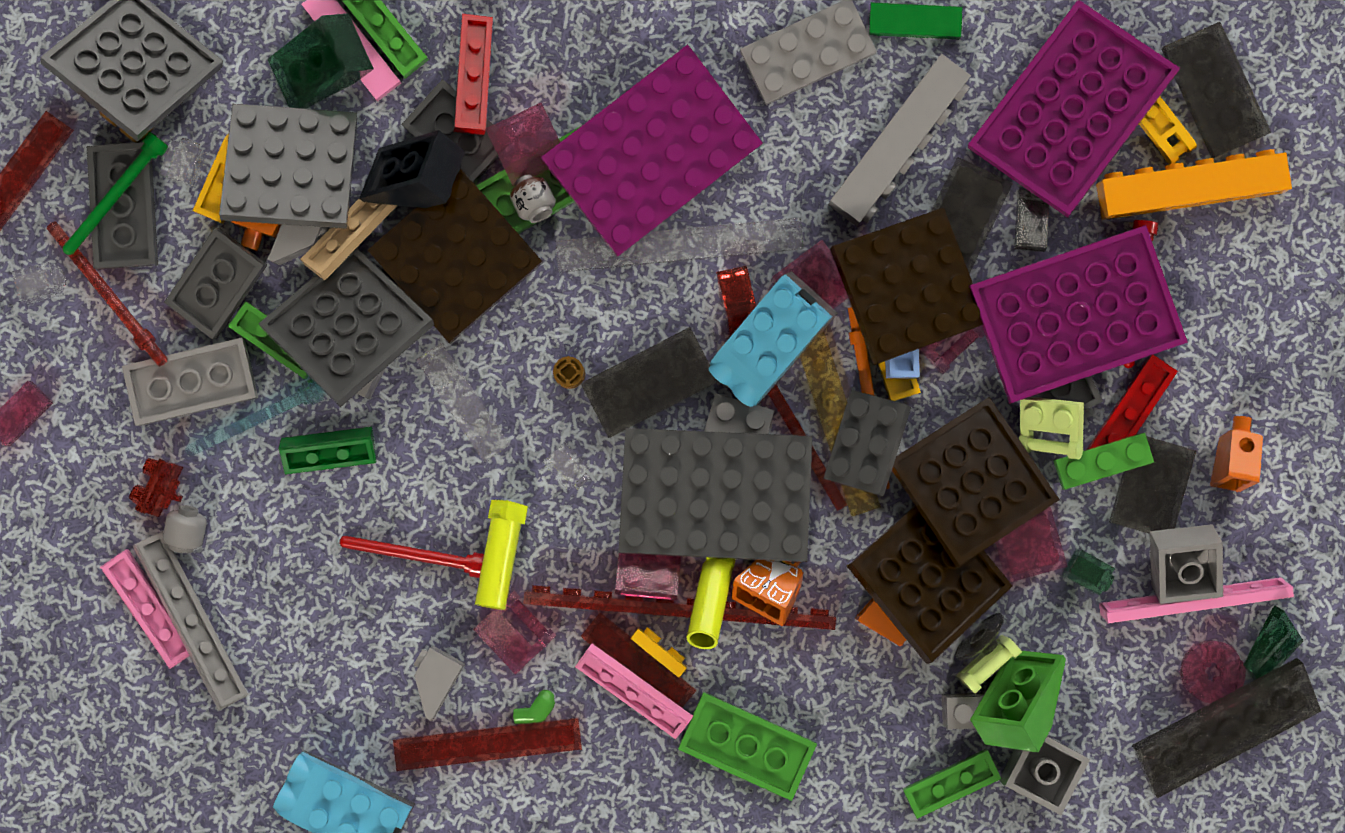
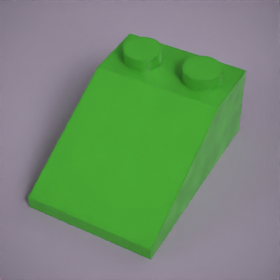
M1022 651L1016 658L1011 657L1000 667L970 719L985 745L1039 752L1052 728L1066 662L1064 655Z

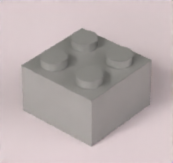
M1213 524L1150 531L1151 585L1160 604L1223 597V542Z
M1047 736L1039 752L1014 749L999 781L1015 792L1062 815L1090 759Z

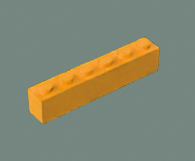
M1275 149L1256 152V157L1245 158L1244 154H1235L1225 157L1226 161L1217 163L1214 162V158H1207L1195 161L1196 166L1184 167V163H1174L1166 165L1165 170L1154 172L1153 167H1146L1135 170V175L1123 176L1121 171L1105 174V179L1096 184L1101 218L1106 220L1283 194L1292 189L1287 153L1275 154Z

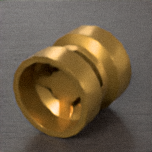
M570 356L562 357L554 365L553 376L556 382L563 388L573 389L580 386L584 381L585 369L576 358Z

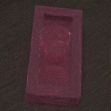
M27 381L0 408V442L6 447H10L53 404L32 381Z

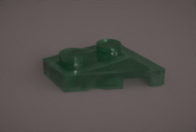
M1276 605L1272 608L1243 664L1252 679L1261 686L1270 679L1303 642L1302 637L1284 610Z

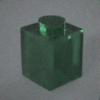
M1075 549L1061 576L1093 594L1101 595L1102 591L1106 592L1112 585L1114 576L1111 574L1115 568L1083 550Z

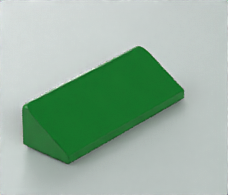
M372 426L281 438L278 448L285 475L377 463Z

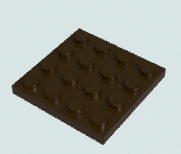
M462 169L456 175L451 188V196L446 203L429 208L416 207L368 249V252L404 293L432 318L435 324L434 327L449 344L455 341L543 263Z
M944 207L845 241L830 248L874 365L983 325L980 318V309L976 305L970 289V285L973 282Z
M990 397L897 455L892 468V472L956 567L961 566L1060 500Z
M915 505L847 565V568L926 664L932 663L1013 586L984 550L961 566L956 567Z

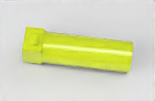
M491 500L488 515L491 521L474 605L505 610L521 524L525 525L528 506L508 500Z
M706 557L702 564L686 636L689 644L694 647L712 649L718 644L736 559Z

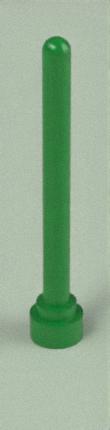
M149 131L142 140L144 144L140 147L142 149L140 154L64 244L63 252L66 255L75 253L151 159H156L159 155L162 157L170 148L165 142Z

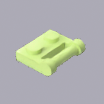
M1028 397L1020 400V436L1018 439L1028 453L1039 451L1067 455L1070 459L1079 460L1083 453V402ZM1034 431L1070 435V442L1035 439Z
M1000 635L963 668L956 677L964 686L976 694L982 688L980 685L1011 657L1016 658L1022 651L1010 638Z

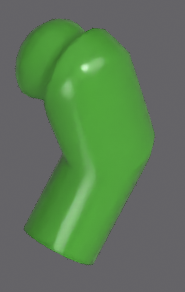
M542 690L538 693V697H536L530 708H515L513 712L514 723L527 724L545 721L554 708V694L549 690Z

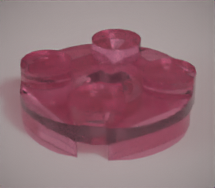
M1207 640L1192 645L1189 651L1185 653L1180 666V676L1184 688L1193 697L1206 703L1219 704L1236 695L1242 689L1246 677L1245 665L1232 646L1219 641ZM1212 663H1216L1215 667L1217 670H1220V675L1214 676L1213 680H1209L1205 670Z

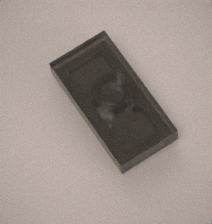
M1019 189L1017 192L1014 249L1045 252L1048 243L1049 204L1027 189Z

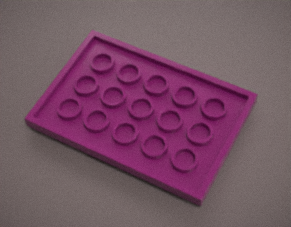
M1077 0L969 142L967 148L1068 218L1177 75L1180 67L1082 1Z
M687 44L543 155L541 160L616 257H618L763 143Z
M1146 225L970 285L974 301L980 309L982 327L1009 404L1188 343Z

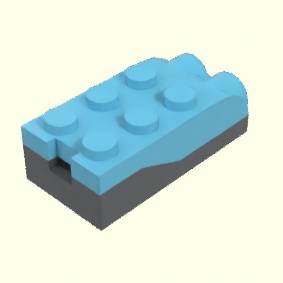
M791 271L783 275L716 353L710 362L709 372L720 383L730 387L735 397L749 407L757 406L838 313Z
M303 750L295 759L286 782L274 802L273 808L286 820L312 833H402L415 803Z

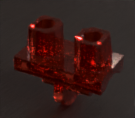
M148 458L142 468L143 473L150 477L146 487L137 484L129 495V499L136 504L135 510L160 517L163 509H168L172 500L181 502L183 495L176 492L181 482L178 480V477L183 467L163 459L155 460Z

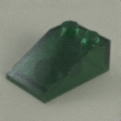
M349 13L322 15L267 59L289 108L306 109L353 85L374 69Z

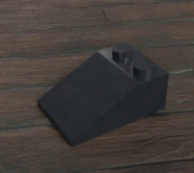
M440 130L378 149L359 199L368 203L429 208L444 204L451 196V188L456 175L461 169V161L465 151Z

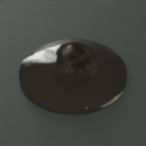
M995 613L980 622L975 631L962 640L955 652V657L962 661L972 658L981 652L984 655L991 653L998 645L995 638L1002 628L1004 616L1001 613Z

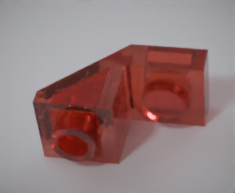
M747 266L716 272L719 295L725 310L729 338L756 307Z

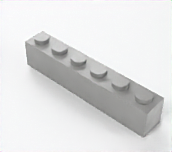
M941 53L832 197L828 205L855 226H858L862 220L868 223L878 210L874 204L879 197L882 196L886 199L897 185L892 180L898 172L904 175L915 161L910 156L918 147L923 151L932 139L933 135L929 131L935 123L941 126L952 111L947 107L954 99L960 102L970 87L966 82L971 75Z

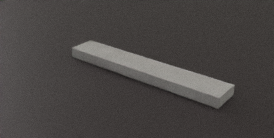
M163 531L134 544L133 548L218 711L247 697L248 693L174 551L170 550L169 545L164 542Z

